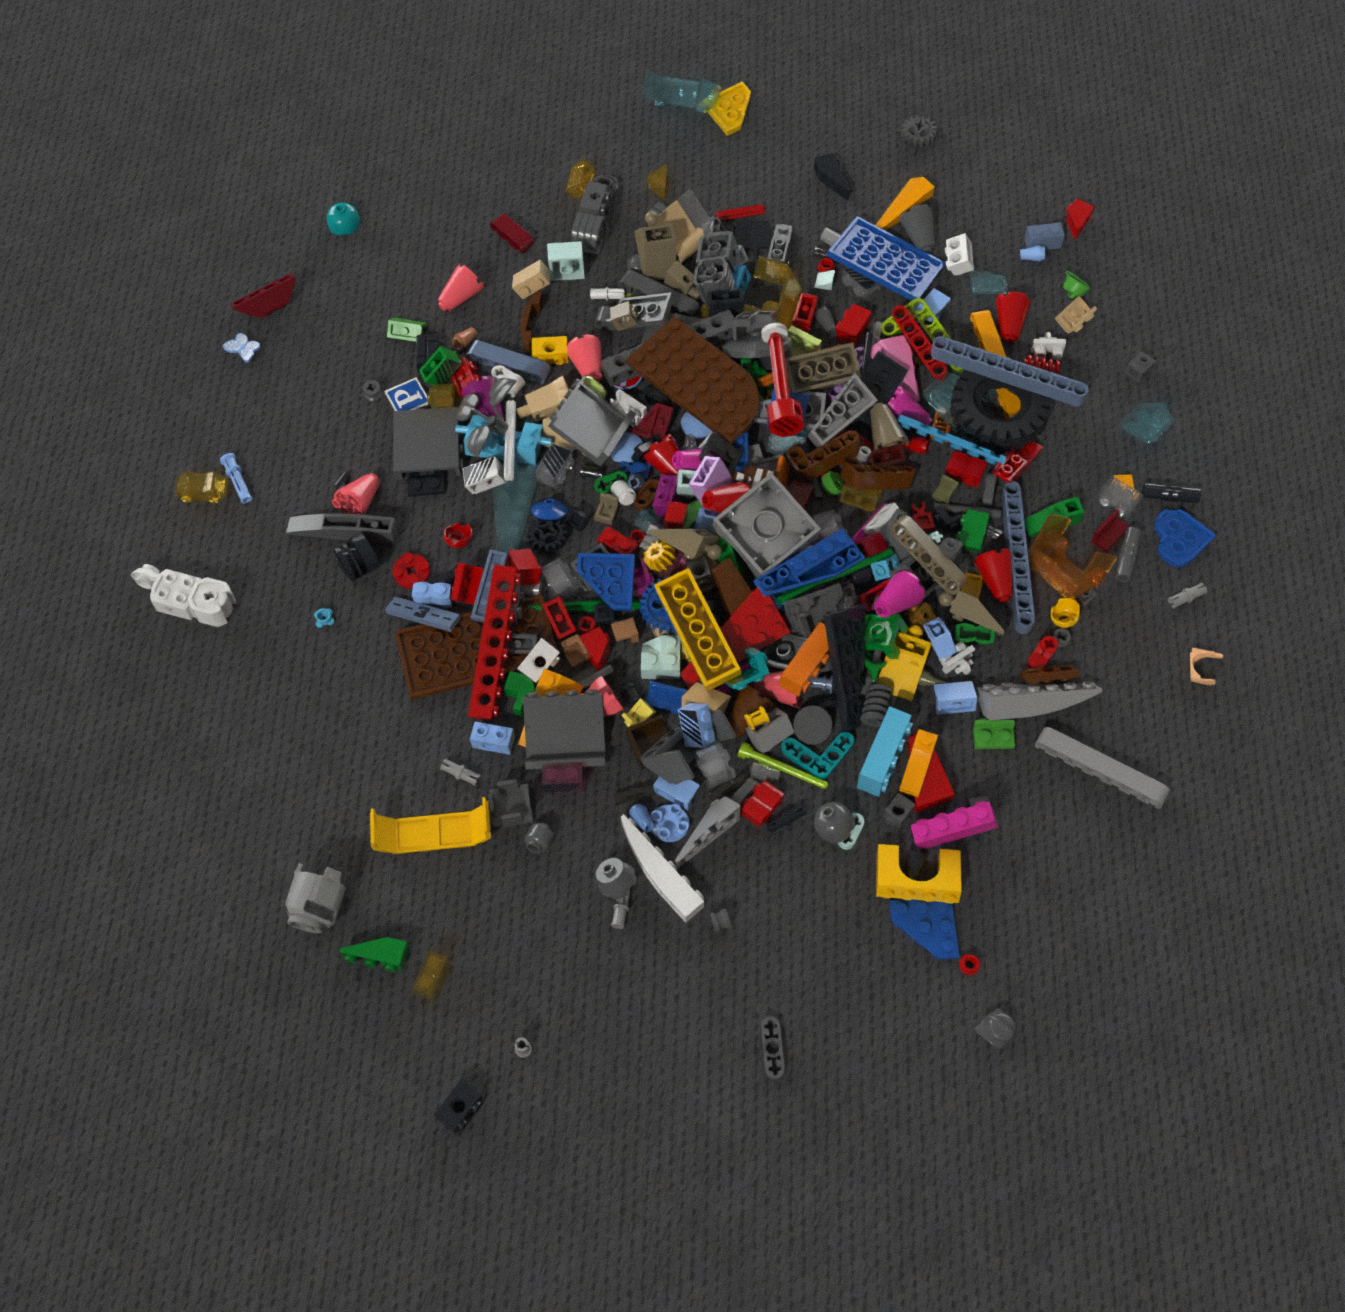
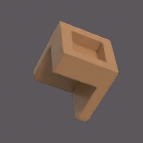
M633 618L611 624L612 634L615 636L616 641L630 638L631 643L639 642L638 631Z
M578 634L560 642L561 649L571 667L589 660L588 651Z

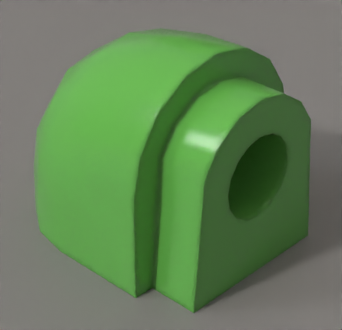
M829 471L821 477V487L827 494L838 495L845 490L839 473Z

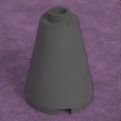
M927 204L911 207V211L908 213L906 211L902 212L899 220L914 246L930 254L935 248L933 210Z

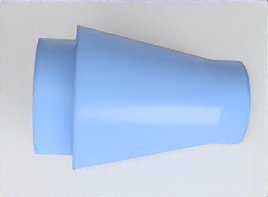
M1039 244L1026 249H1020L1021 260L1039 262L1045 260V246H1040Z

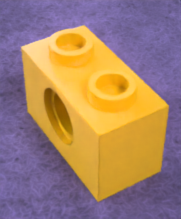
M567 336L532 338V357L548 364L562 365L563 363H568Z

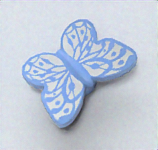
M242 333L236 335V340H229L223 344L224 350L230 353L238 352L246 363L250 362L254 352L260 349V343L256 341L249 342L247 336Z

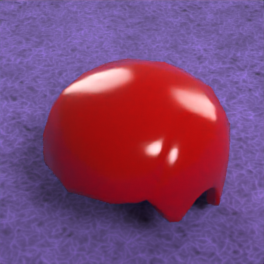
M457 522L453 526L451 525L444 529L443 539L450 547L463 549L470 543L473 530L469 524L462 526Z

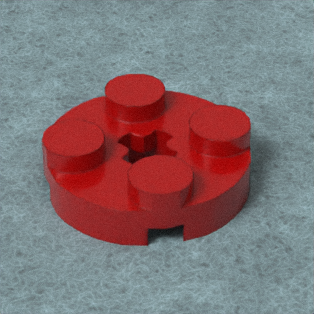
M405 553L395 562L392 574L399 586L413 589L414 583L427 582L430 577V567L424 557ZM414 568L416 573L408 575L407 570Z

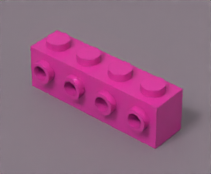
M985 801L975 803L970 808H957L953 813L937 814L933 819H920L911 825L915 844L920 850L999 828L990 802Z

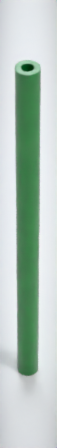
M888 548L865 558L836 577L805 585L778 596V601L780 604L887 558L893 555V551L891 548Z

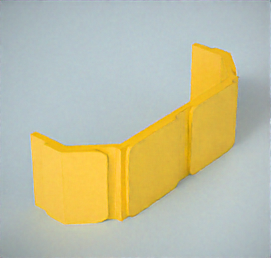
M482 797L483 805L468 812L399 819L377 815L374 808H372L370 813L371 847L374 851L401 854L476 846L478 843L491 839L489 801Z

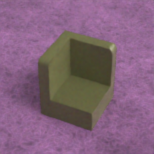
M943 475L940 485L932 494V498L942 504H949L957 494L959 482Z

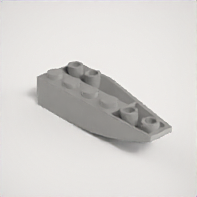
M1083 682V684H1037L1035 686L1031 684L1013 685V683H1002L1001 686L984 684L983 687L976 688L982 714L989 720L1025 718L1047 714L1078 704L1102 692V688L1095 685L1094 682Z

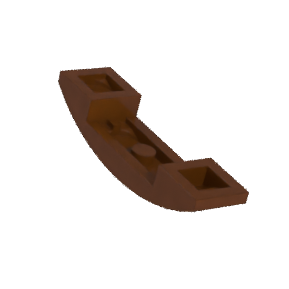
M538 290L530 298L521 318V336L527 355L531 354L533 334L532 331H529L533 313L541 312L543 304L542 290Z

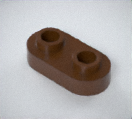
M651 479L646 481L636 493V498L633 502L636 510L646 511L653 505L659 484L658 480Z

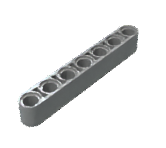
M1044 727L1035 742L1037 749L1041 748L1045 750V753L1055 758L1059 757L1064 760L1063 762L1073 767L1077 766L1082 769L1081 771L1091 776L1095 775L1101 781L1109 785L1113 784L1119 787V790L1129 795L1131 793L1137 796V799L1147 804L1155 805L1157 809L1162 808L1170 792V789L1163 783L1050 727Z

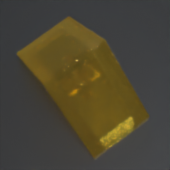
M663 164L646 176L647 187L661 200H665L668 175L667 164Z

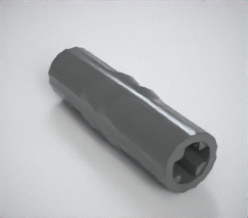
M1129 527L1125 531L1115 573V579L1125 583L1131 581L1142 531L1138 528Z

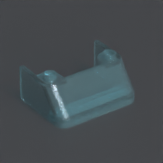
M646 70L641 97L654 101V105L664 107V104L696 108L697 112L706 113V110H710L718 98L722 86L700 78L698 82L664 77Z

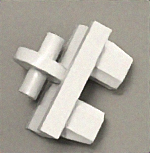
M1046 332L1045 337L1033 340L1031 352L1038 356L1039 360L1043 357L1045 358L1046 353H1052L1054 360L1062 359L1066 339L1051 337V333Z
M960 641L955 645L957 650L956 656L939 659L943 665L942 671L945 674L955 669L957 674L963 672L967 675L971 672L970 666L973 664V661L970 658L973 657L972 652L975 651V648L972 645L967 647V645Z

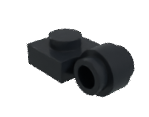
M652 436L647 439L646 443L638 444L634 448V454L631 459L635 463L643 460L644 455L650 451L649 446L656 441L660 443V439Z

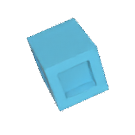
M897 553L871 564L876 581L891 578L889 573L900 564Z

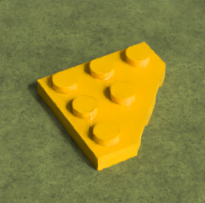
M740 82L702 100V106L723 132L729 136L742 128L751 91L743 82Z

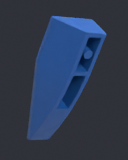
M842 528L755 579L753 582L763 596L767 597L836 577L864 560L865 557Z

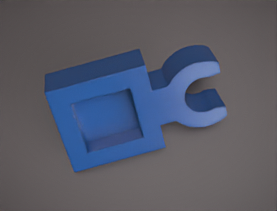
M625 461L620 462V466L626 469L618 471H622L626 475L630 474V476L639 474L644 478V481H648L651 469L649 463H635L633 461V464L629 465Z

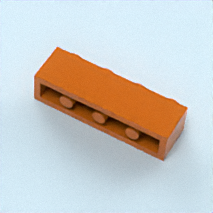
M819 622L781 674L779 686L798 697L803 691L807 692L812 683V678H817L822 664L826 665L830 659L825 624Z

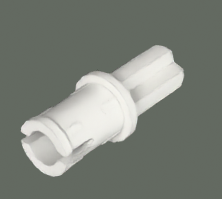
M609 287L605 289L591 288L590 296L591 299H606V301L609 299H620L625 297V290L623 288Z

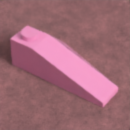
M905 336L880 340L871 347V358L873 359L875 354L880 351L906 368L908 371L899 386L904 388L919 402V390L914 372L915 365L912 359L913 351Z

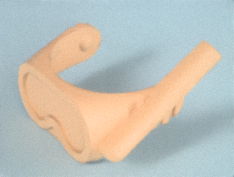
M1192 648V652H1190L1191 682L1215 685L1216 681L1214 679H1201V676L1194 669V664L1199 659L1205 657L1223 658V654Z

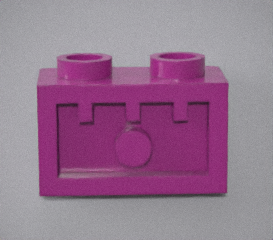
M640 558L641 567L635 568L633 596L646 593V587L651 588V582L654 583L653 575L648 565L645 564L644 558Z

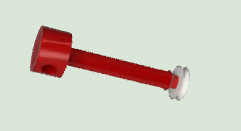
M771 323L766 325L761 331L762 340L768 343L770 347L776 400L768 405L767 408L770 432L774 435L789 437L803 430L802 406L800 402L790 398L783 348V342L788 337V329L784 324Z

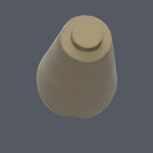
M883 403L873 405V408L870 410L875 455H878V452H881L882 455L892 454L901 450L903 444L907 446L909 439L888 405Z

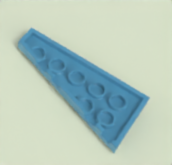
M899 414L897 419L900 422V426L905 429L915 428L917 429V434L925 437L927 434L934 436V441L942 444L944 441L951 443V448L959 451L966 449L968 450L966 454L977 458L983 456V460L990 464H1004L1007 458Z

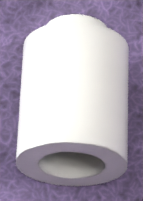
M618 480L612 484L611 493L618 498L622 505H630L634 502L636 493L625 481Z

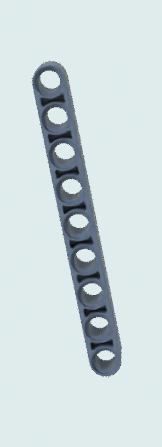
M939 336L933 340L931 357L935 360L1073 406L1083 405L1089 389L1082 382L946 337Z
M1013 481L1004 485L1001 498L1006 547L1011 551L1014 624L1017 632L1028 634L1035 622L1021 488L1018 483Z

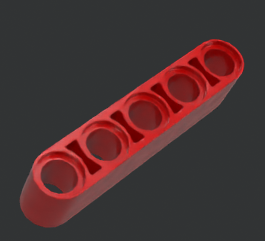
M902 305L894 307L892 317L920 360L936 381L945 380L948 376L945 363L933 358L925 360L926 356L931 354L932 345L911 314ZM899 313H905L903 318H896ZM908 327H915L912 332H906ZM919 340L924 341L922 346H916V343ZM938 368L944 369L941 374H935V371Z

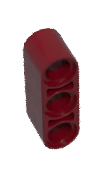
M503 213L490 223L491 229L495 230L503 240H507L511 247L519 250L520 254L534 245L531 235L506 214Z

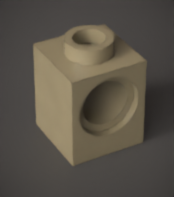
M630 301L610 307V320L618 331L637 325L639 314L637 308L633 307Z

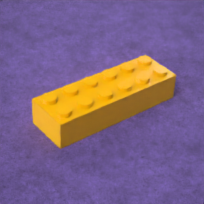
M687 568L654 584L656 593L706 692L742 675L741 669L690 569Z

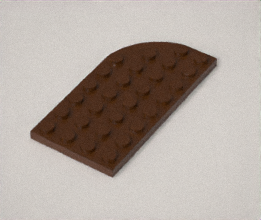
M675 316L626 359V364L730 444H733L740 438L756 419L759 395L752 376Z

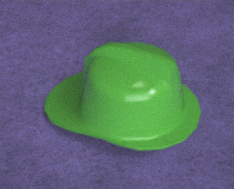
M1065 271L1067 277L1063 288L1068 292L1067 296L1069 298L1083 297L1088 290H1091L1088 284L1078 276Z

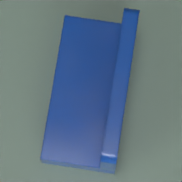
M650 681L646 702L653 709L679 715L678 709L682 707V696L687 690Z

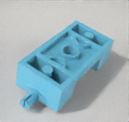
M472 415L471 421L467 426L456 425L455 432L466 433L464 438L465 455L474 456L468 451L466 446L470 433L474 429H479L480 426L488 427L487 420L479 415ZM525 422L522 432L515 431L514 462L536 465L542 445L551 446L552 438L543 437V425ZM490 431L489 438L483 446L479 457L492 458L495 456L498 460L504 461L505 446L501 445L505 444V434L498 435L496 432L492 433Z

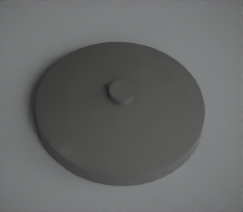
M760 330L751 331L743 335L739 340L728 339L721 344L722 352L728 357L759 358L771 356L769 344L762 340ZM790 336L783 342L784 352L792 348V338Z

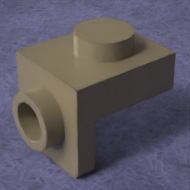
M601 493L600 504L594 516L595 521L612 525L619 509L618 498L612 494Z

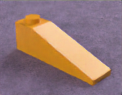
M543 669L535 692H538L539 696L546 695V692L558 691L559 695L566 694V691L577 690L579 694L584 686L563 675ZM525 724L518 745L526 747Z

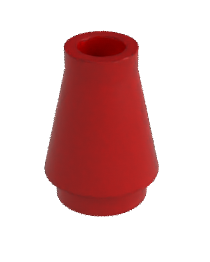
M909 437V444L907 446L905 444L902 445V448L922 455V453L927 454L930 440L926 439V437Z

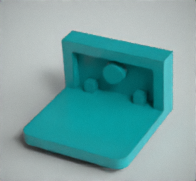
M752 647L745 649L744 651L751 668L741 672L742 675L726 682V685L733 689L741 690L747 687L749 682L763 680L765 675L770 673L766 665L768 659L764 652L761 653V651Z

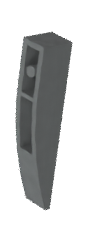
M313 514L290 517L286 534L350 541V538L362 533L370 543L395 545L398 527L393 517L361 514Z

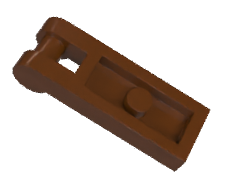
M1071 665L1023 670L1020 677L1022 680L1035 686L1039 681L1044 683H1052L1054 680L1071 681V678H1079V670Z

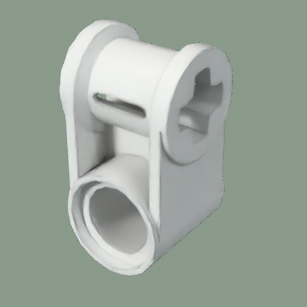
M495 366L491 371L494 383L500 378H510L517 381L508 392L512 395L511 397H515L525 386V381L520 375L513 373L504 366Z

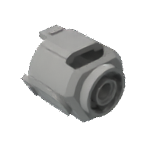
M299 863L294 871V878L285 903L289 917L287 923L303 931L322 933L323 927L329 928L335 924L346 887L340 883L341 872L330 867L326 868L323 876L301 872L303 864Z

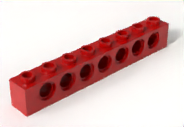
M493 566L468 717L472 719L494 722V717H498L499 706H497V700L502 695L500 682L505 677L503 664L504 660L508 659L509 649H506L507 641H510L512 636V630H509L510 623H513L515 618L513 605L517 604L518 600L516 587L521 582V574H519L518 569L515 567ZM504 583L510 584L507 591H501V586ZM500 602L507 603L506 608L503 610L497 608ZM502 620L503 626L499 629L494 628V624ZM499 639L500 645L496 648L491 647L492 641ZM491 658H497L495 666H488V661ZM493 677V684L486 686V678ZM484 696H490L491 698L487 705H483L481 702Z

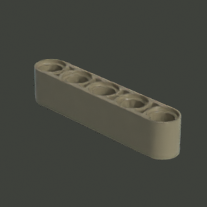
M901 516L891 527L893 536L947 593L957 594L966 584L965 574L911 517Z

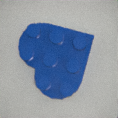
M1165 509L1158 515L1155 521L1154 530L1161 538L1157 552L1166 563L1177 568L1191 563L1216 537L1215 533L1180 509H1177V511Z

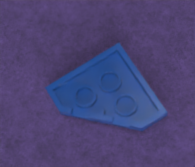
M578 553L577 573L613 611H632L635 554Z
M913 899L889 901L891 922L895 926L903 930L937 960L959 958L952 903L926 902Z

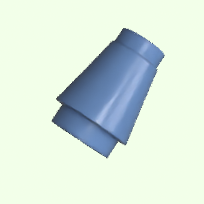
M636 804L631 807L629 818H632L645 833L651 832L654 829V824L646 806Z

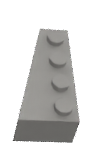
M855 372L808 434L809 439L817 448L831 441L878 401Z

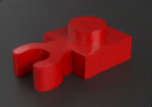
M921 502L920 509L915 507V503H912L911 511L914 514L912 515L914 521L924 532L934 531V521L931 512H925V502Z

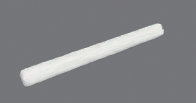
M514 400L506 402V423H508L509 427L505 433V481H512L514 479L516 402Z

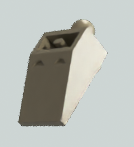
M649 211L645 215V221L650 226L639 228L634 233L642 275L655 281L665 279L666 271L676 261V237L673 223L657 225L656 223L659 220L658 214L654 211Z
M649 529L648 531L649 534L684 552V556L692 560L704 556L705 558L715 560L722 555L721 547L716 545L719 537L705 529Z
M946 591L939 595L938 600L942 606L952 605L949 612L953 615V620L958 622L967 621L974 625L979 624L995 631V634L1001 637L1005 636V631L976 597L962 591H958L956 598Z

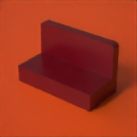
M1118 508L1095 531L1091 541L1104 552H1107L1125 533L1126 529L1130 527L1118 518L1120 513Z

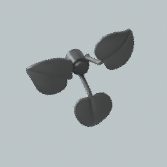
M500 378L489 391V397H491L489 403L497 416L492 415L488 418L475 409L479 402V398L475 394H468L461 401L456 411V418L459 421L468 419L472 411L487 420L488 427L480 426L479 429H474L466 442L468 451L475 457L479 458L480 452L489 438L490 431L503 435L508 430V423L503 420L504 417L500 415L495 405L503 400L517 382L515 379Z

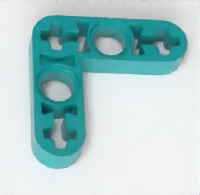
M849 732L840 733L821 756H818L794 738H786L782 742L781 751L786 757L811 775L823 780L830 776L852 749L854 737ZM846 738H848L849 744L845 743L841 750L839 748V746L842 743L841 739L845 740ZM786 744L789 745V746H790L791 744H793V745H794V747H793L794 750H792V749H790L789 751L786 750V749H787ZM799 749H801V751L798 753L797 757H795V755H796V752H795V751L798 752ZM830 752H836L839 755V758L837 760H831L829 759L828 754ZM802 755H808L812 760L809 763H803L800 758ZM816 760V766H818L819 768H822L824 766L826 773H818V768L815 765L813 766V768L810 767L814 764V761Z

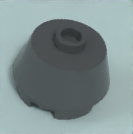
M618 858L605 860L596 871L600 893L611 897L613 900L627 896L626 892L632 885H636L637 878L634 868Z

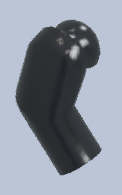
M343 472L335 483L336 491L346 486L351 476L347 472Z

